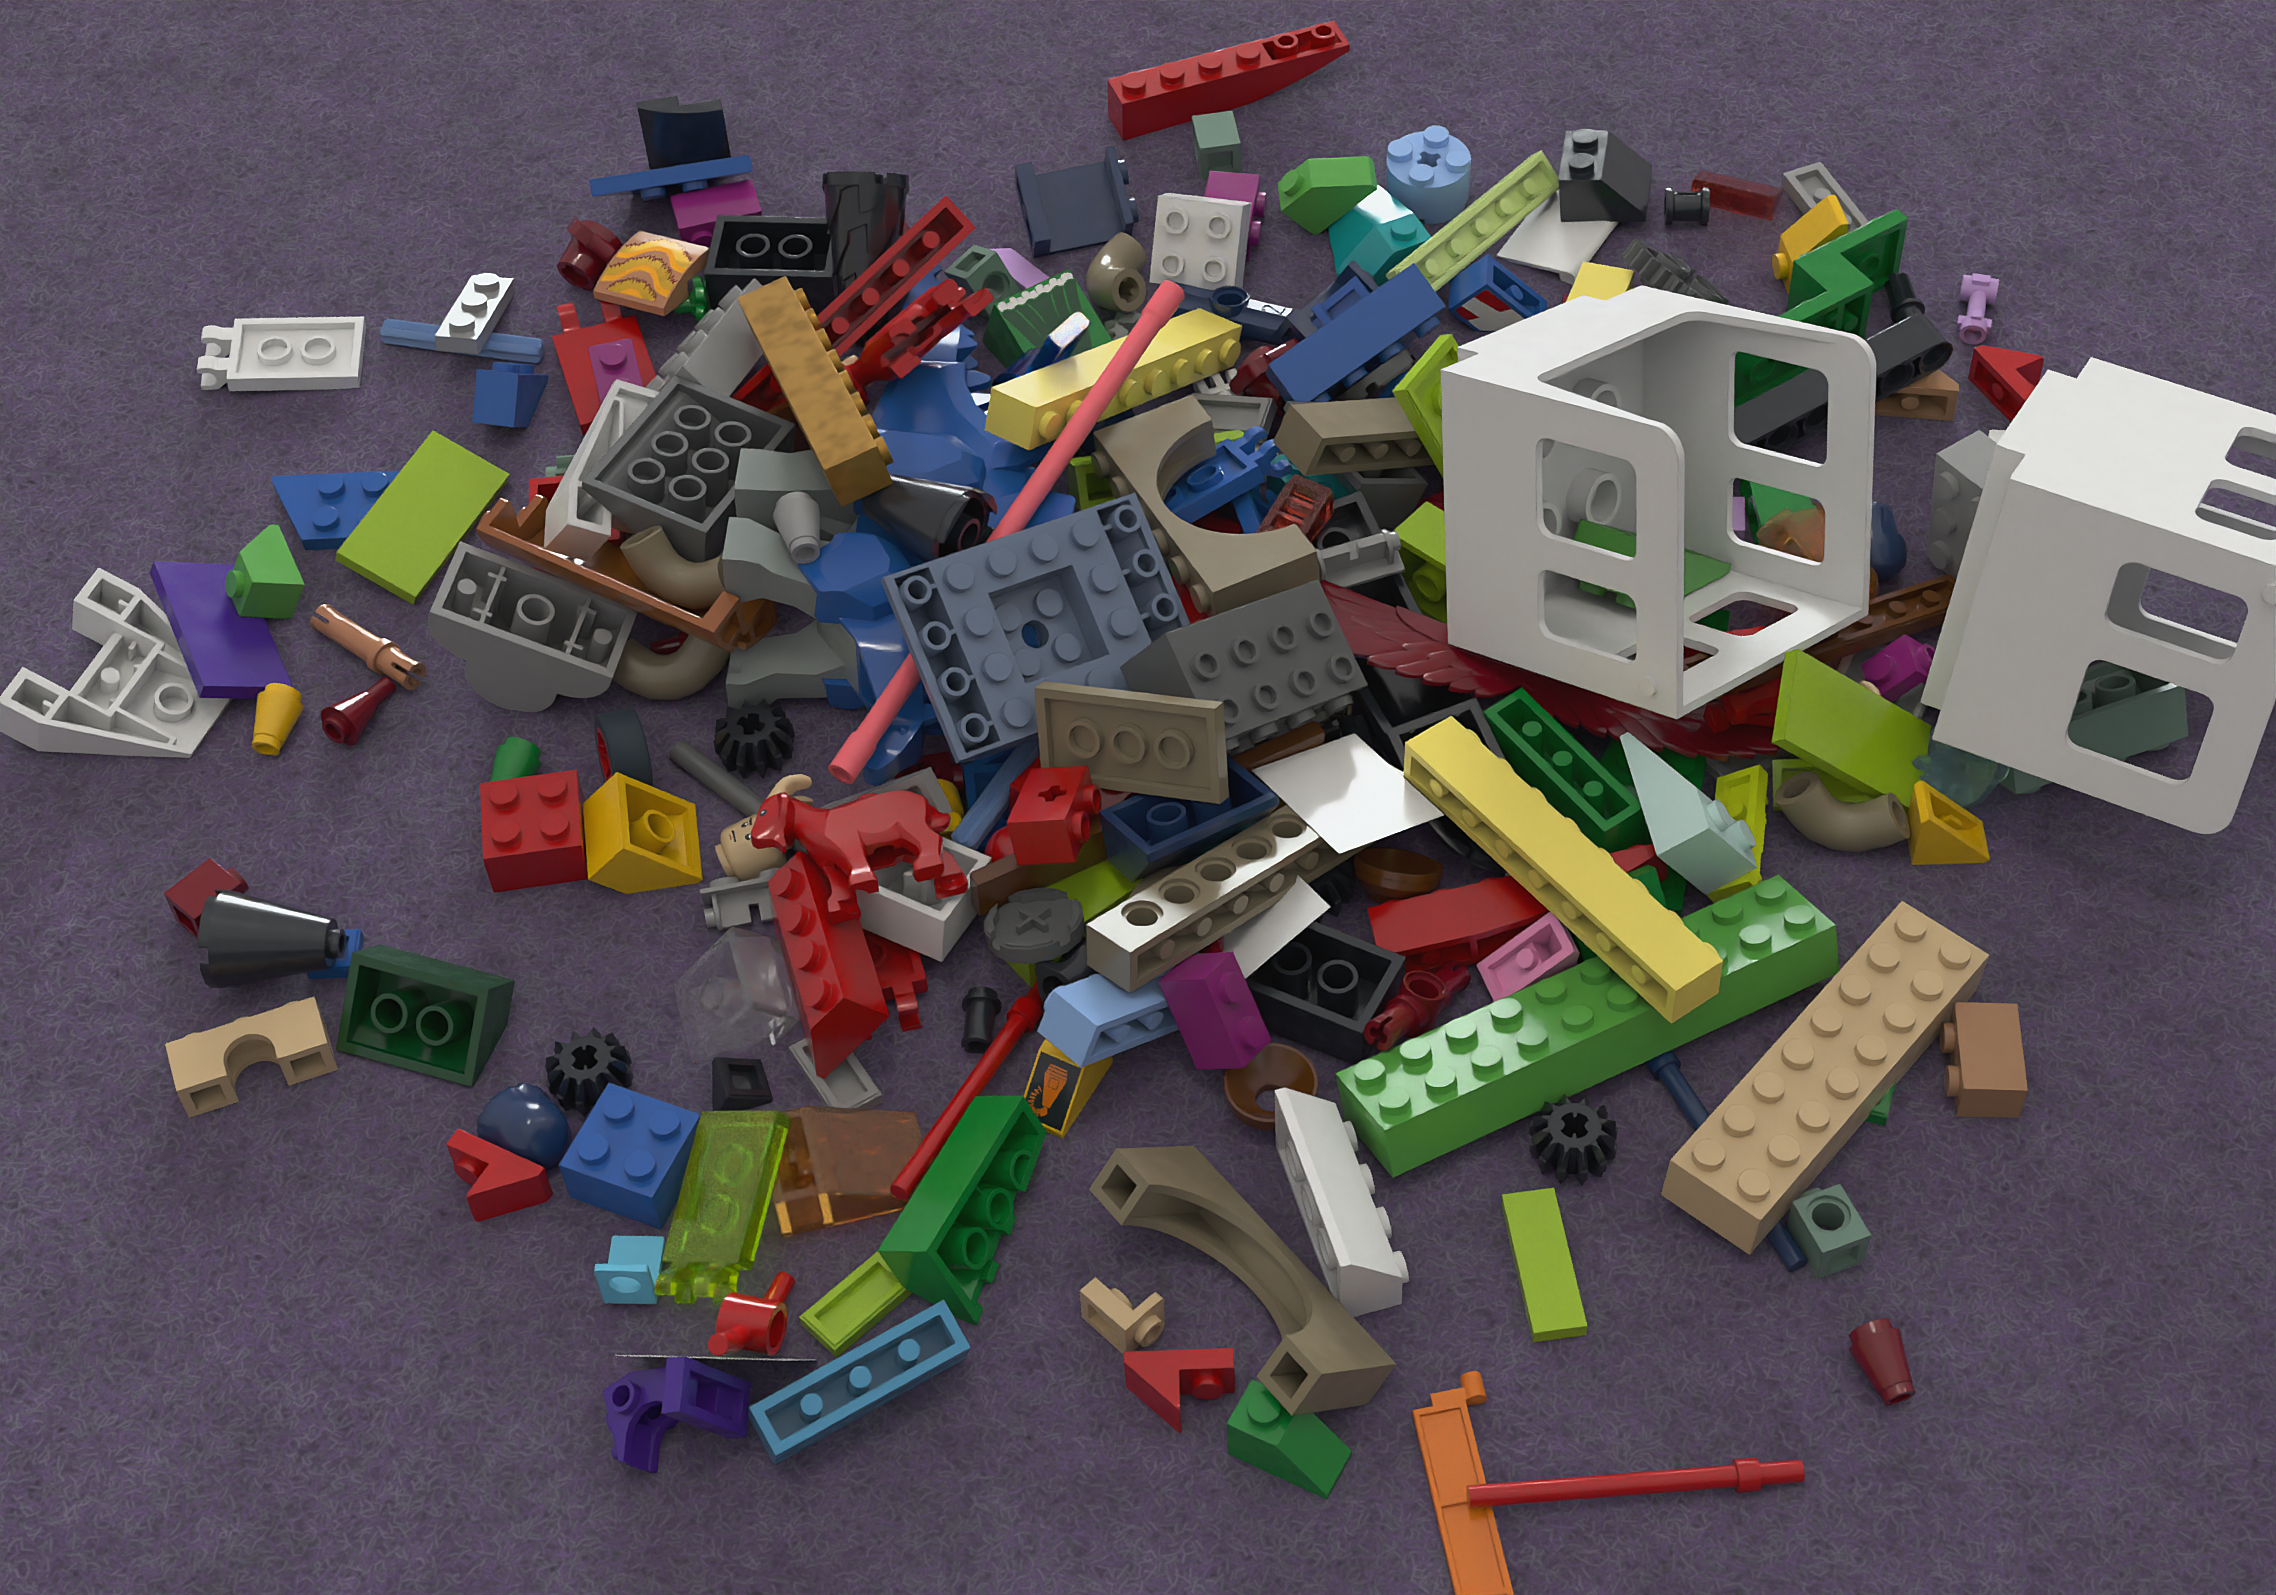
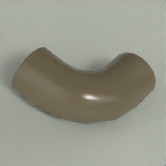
M1122 232L1117 233L1090 263L1085 276V285L1090 299L1095 305L1111 311L1130 312L1138 309L1143 303L1146 295V284L1139 271L1147 264L1148 260L1145 250L1132 236Z
M660 525L647 528L633 535L620 546L629 566L645 587L670 604L694 610L711 608L721 593L725 591L722 556L705 562L695 563L687 561L678 555Z
M688 635L683 645L676 652L658 654L632 638L625 644L612 680L625 689L650 700H680L703 690L723 669L730 658L731 652Z
M1806 771L1786 780L1775 794V801L1787 820L1805 838L1832 850L1864 852L1892 845L1909 838L1911 834L1906 812L1899 799L1893 793H1887L1863 803H1844L1837 800L1827 790L1818 774Z

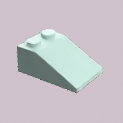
M1629 732L1620 736L1656 854L1661 860L1705 895L1757 868L1751 848L1756 846V842L1750 828L1743 820H1734L1718 799L1712 801Z

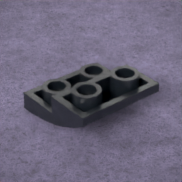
M677 95L636 102L650 170L731 157L721 99L679 106Z

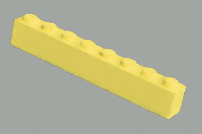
M1201 308L1170 319L1166 326L1159 330L1097 422L1233 367L1241 351L1239 339L1242 326ZM1127 336L992 387L985 431L1027 450L1056 440Z
M1450 716L1405 742L1404 777L1411 781L1421 793L1671 1024L1718 994L1723 960L1711 944L1702 942L1684 925L1681 918L1675 912L1667 910L1653 898L1641 881L1632 879L1614 862L1611 855L1605 849L1598 848L1583 835L1573 820L1563 817L1547 802L1544 795L1538 789L1531 788L1523 781L1506 760L1498 758L1483 745L1474 731L1466 729L1455 718Z

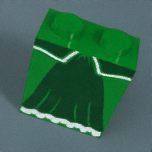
M1068 269L995 303L982 342L1015 379L1112 342V339Z

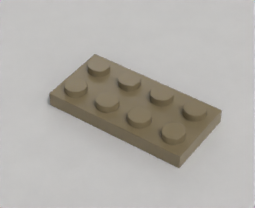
M1043 681L1035 687L1041 768L1088 765L1092 784H1097L1102 789L1221 804L1229 797L1223 702Z

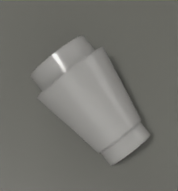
M791 492L782 496L778 500L773 513V520L791 553L792 559L801 564L813 562L820 555V506L809 494L804 492Z

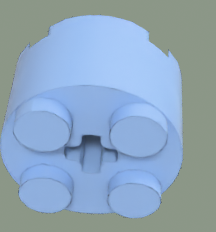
M1436 125L1429 126L1422 132L1412 133L1399 140L1390 142L1386 159V192L1411 210L1418 219L1424 220V224L1444 223L1454 219L1463 212L1470 194L1471 155L1465 144L1449 135L1445 127Z

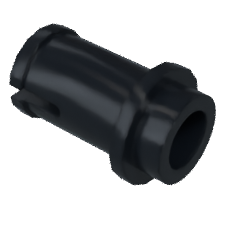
M979 986L971 988L968 991V995L962 999L961 1007L966 1014L961 1047H964V1051L968 1053L984 1054L993 1042L995 1017L1001 1012L1002 1003L998 999V994L995 990Z

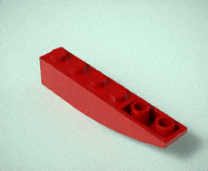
M1330 21L1107 79L1108 117L1122 141L1190 122L1192 121V116L1219 113L1245 106L1314 73L1349 52L1350 44L1335 21Z
M1638 844L1626 850L1609 853L1614 862L1626 873L1648 864L1656 868L1660 882L1667 879L1666 863L1657 856L1653 844ZM1511 875L1502 878H1487L1479 883L1453 889H1438L1430 894L1404 900H1389L1381 905L1367 908L1374 944L1405 956L1406 973L1414 970L1434 973L1449 960L1459 962L1457 968L1462 965L1477 964L1550 912Z

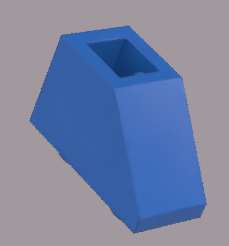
M493 362L492 370L477 369L472 422L507 427H528L547 385L549 375L535 374L534 365L512 362Z

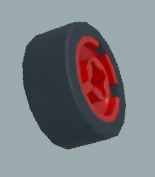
M633 708L598 714L594 719V731L604 782L608 781L618 772L653 787L648 746L637 712Z

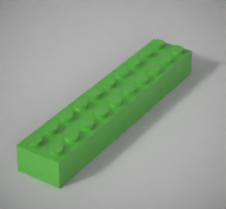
M1776 875L1681 918L1684 925L1702 942H1707L1716 949L1723 960L1718 994L1672 1024L1599 956H1596L1335 1073L1345 1121H1351L1356 1135L1394 1178L1541 1110L1545 1101L1555 1104L1559 1102L1564 1093L1567 1097H1570L1839 972L1836 925L1780 875Z

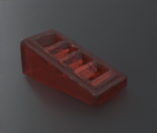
M1294 474L1280 492L1256 533L1273 531L1296 524L1311 543L1334 514L1333 491L1324 485ZM1293 513V514H1295V515H1297V516H1300V517L1304 518V520H1301V519H1299V518H1296V517L1292 516L1291 514Z

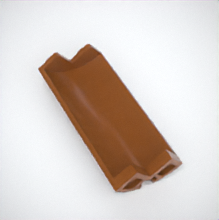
M539 494L535 495L527 506L521 508L517 515H515L511 501L504 498L499 499L491 510L484 513L476 528L481 540L494 550L733 653L735 647L743 650L752 647L778 621L774 601L761 598L742 602L739 597L725 591L721 593L711 608L694 610L670 604L648 590L629 566L620 547L607 541L588 561L544 550L545 517L549 504L547 498Z

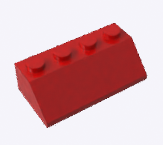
M799 850L768 881L774 930L814 1069L818 1077L825 1079L890 1015L860 919L831 924L828 910V900L832 894L831 886L810 855Z

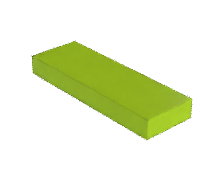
M1554 1187L1502 1194V1211L1532 1341L1541 1342L1586 1335L1587 1322Z

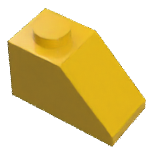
M1836 195L1826 196L1780 235L1778 253L1772 257V268L1775 278L1783 280L1788 294L1793 261L1804 253L1812 252L1832 242L1838 236L1847 234L1849 223Z

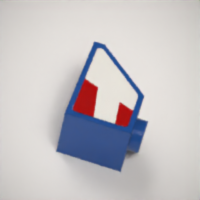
M1487 254L1450 280L1448 310L1458 321L1466 323L1476 332H1496L1546 311L1547 300Z

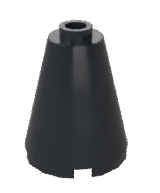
M892 473L889 474L893 484L861 498L864 514L923 563L985 543L994 531V528L988 526L990 512L997 515V505L994 497L980 488Z
M216 889L214 891L217 896H208L205 901L200 919L198 948H208L209 964H199L204 982L211 988L222 989L330 969L335 965L337 959H342L344 956L346 934L344 929H338V924L333 918L229 889Z

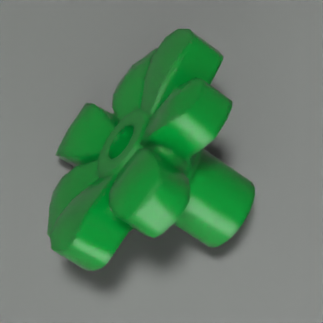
M694 276L692 278L693 289L690 292V296L678 305L674 311L675 314L692 313V316L699 322L707 313V309H709V301L706 297L707 287L705 278Z

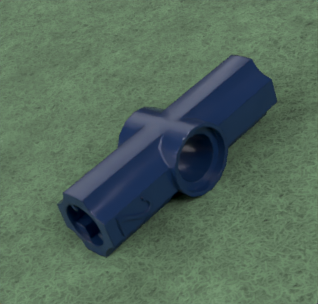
M1174 282L1183 289L1185 298L1170 319L1201 308L1241 325L1239 342L1251 339L1279 346L1271 336L1286 317L1293 312V309L1249 299L1248 292L1238 286H1222L1212 291Z

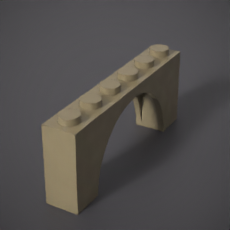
M1193 395L1093 432L1096 451L1091 453V461L1097 476L1100 479L1106 478L1115 499L1136 493L1162 557H1165L1168 561L1171 573L1177 584H1185L1190 591L1192 602L1199 613L1206 612L1210 618L1315 580L1320 582L1317 551L1296 524L1261 533H1219L1185 522L1172 513L1164 504L1168 491L1186 471L1216 455L1212 418Z
M1194 1145L1116 1148L1089 1188L1120 1225L1154 1229L1193 1245L1227 1267L1257 1295L1275 1320L1282 1337L1281 1343L1257 1377L1292 1416L1366 1405L1397 1365Z

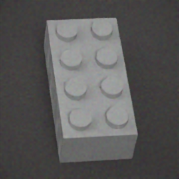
M755 278L743 290L735 285L718 303L723 309L717 307L715 310L711 309L694 327L697 332H691L677 347L676 350L679 354L674 353L659 369L658 372L663 376V379L657 375L645 388L660 392L676 375L729 397L763 354L737 299L762 287V285Z

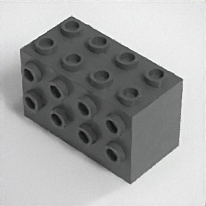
M1319 580L1167 632L1120 666L1130 691L1223 702L1226 755L1229 757L1254 748L1255 743L1263 740L1267 742L1292 731L1291 729L1310 722L1317 721L1320 725L1330 719L1328 715L1353 705L1354 701L1351 696L1368 685Z

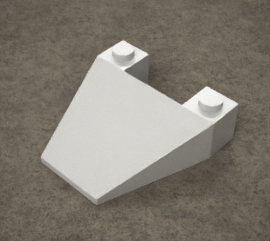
M618 379L612 384L546 509L544 550L588 561L611 536V528L636 534L583 490L582 480L659 392Z
M98 567L74 599L72 630L103 645L102 649L70 691L22 667L0 696V732L37 751L191 758L232 699L199 698L167 615L139 588Z

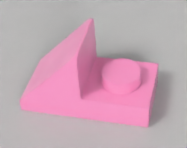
M1549 912L1476 964L1495 1002L1498 999L1505 998L1534 985L1543 979L1574 967L1580 952L1567 927Z

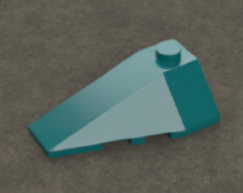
M1377 185L1378 189L1331 224L1328 227L1336 276L1338 277L1346 266L1354 260L1374 278L1375 283L1380 287L1389 281L1385 274L1430 239L1431 236L1411 210Z

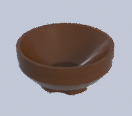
M1367 847L1356 853L1353 859V873L1369 893V898L1377 903H1384L1395 899L1404 900L1430 894L1439 887L1440 879L1443 875V865L1429 856L1404 849Z
M1268 1043L1244 1068L1226 1069L1224 1075V1094L1229 1109L1236 1118L1255 1129L1275 1130V1111L1263 1110L1256 1103V1099L1261 1093L1281 1088H1288L1317 1097L1318 1075L1312 1062L1298 1049L1285 1044Z

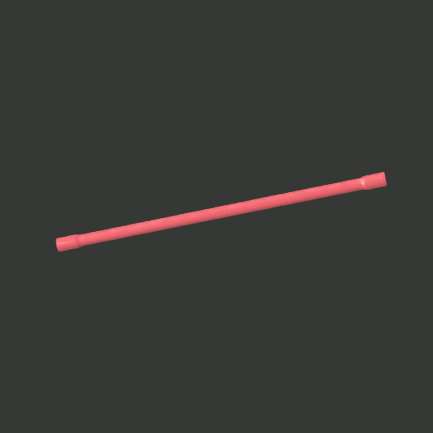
M1168 280L1160 284L1142 310V315L986 542L1022 531L1159 330L1166 326L1185 298V293L1178 284ZM911 653L908 654L860 726L850 734L828 766L829 772L837 780L845 784L854 783L875 752L877 743L920 682L921 677Z

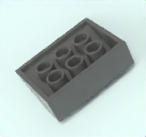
M674 375L582 480V489L636 534L647 528L660 525L678 555L687 561L695 563L705 562L718 557L724 550L729 517L737 518L734 486L741 448L794 453L795 424Z

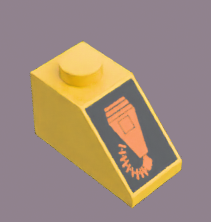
M1047 1039L1044 1040L1039 1048L1024 1098L1048 1133L1062 1139L1064 1138L1113 1063L1112 1056L1084 1067H1079Z

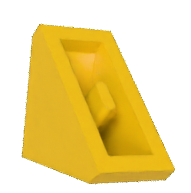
M1923 780L1914 784L1907 814L1911 832L1907 840L1912 865L1986 863L1989 861L1982 820Z

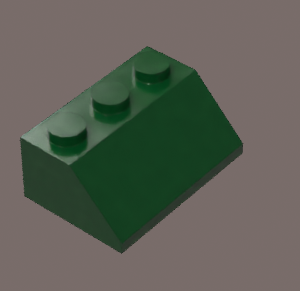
M381 944L353 952L336 1050L463 1085L475 1086L507 1026L515 980Z

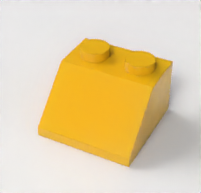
M618 772L583 803L588 880L624 894L696 884L703 880L696 807L694 803Z

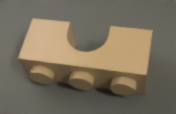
M315 996L301 1001L289 1002L282 1007L251 1017H242L232 1023L204 1032L192 1033L182 1039L165 1044L176 1092L189 1118L239 1102L235 1087L237 1077L243 1069L255 1062L271 1061L279 1064L288 1085L338 1070L326 1024Z

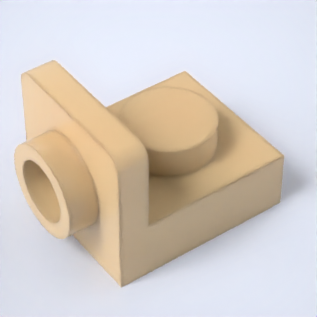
M1096 1277L1080 1290L1082 1318L1122 1354L1123 1352H1132L1140 1345L1148 1347L1161 1335L1165 1326L1164 1299L1157 1292H1154L1134 1309L1129 1299L1116 1288L1109 1290Z

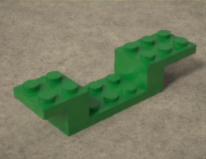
M1895 209L1879 218L1870 220L1867 224L1846 235L1838 236L1832 242L1812 252L1804 253L1794 260L1787 310L1777 317L1855 334L1864 340L1872 294L1885 288L1884 284L1888 281L1890 274L1894 272L1899 274L1908 218L1898 209ZM1738 351L1735 355L1734 408L1811 368Z

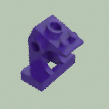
M685 1356L667 1358L666 1367L630 1371L603 1390L608 1412L606 1422L615 1446L611 1448L612 1456L623 1464L649 1473H657L662 1436L666 1430L673 1428L679 1420L728 1439L746 1437L751 1383Z

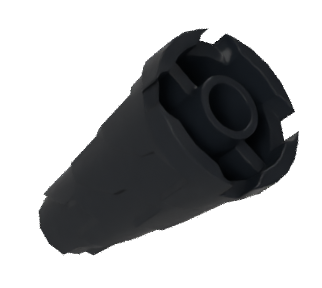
M860 171L823 173L822 189L825 193L827 234H831L833 276H837L838 296L899 239V236H903L906 198L909 192V175L886 173V177H883V175L876 174V172ZM889 311L858 340L868 341L884 327V324L888 322Z

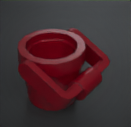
M574 217L566 228L572 238L557 264V269L567 282L589 291L596 286L605 268L623 244L612 231L603 225L590 220L580 221L577 217Z
M1295 337L1276 348L1265 345L1250 353L1242 362L1235 377L1229 382L1231 391L1235 395L1273 398L1278 407L1276 415L1284 416L1285 411L1283 408L1286 402L1265 373L1268 364L1299 343L1297 338Z

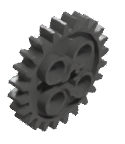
M1635 238L1621 255L1629 263L1630 267L1639 272L1638 274L1641 276L1639 280L1646 287L1729 305V299L1703 275H1698L1694 278L1693 276L1697 270L1669 252L1667 254L1662 251L1658 252L1651 245H1647L1642 240Z

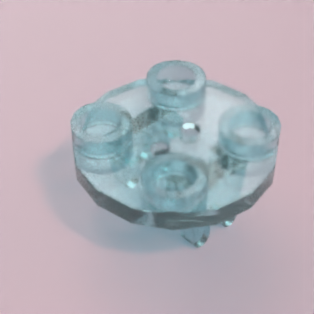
M1934 727L1930 732L1928 755H1919L1912 761V764L1915 768L1924 772L1920 776V780H1923L1965 810H1968L1989 796L1998 782L2003 781L2007 777L2010 767L1933 740Z

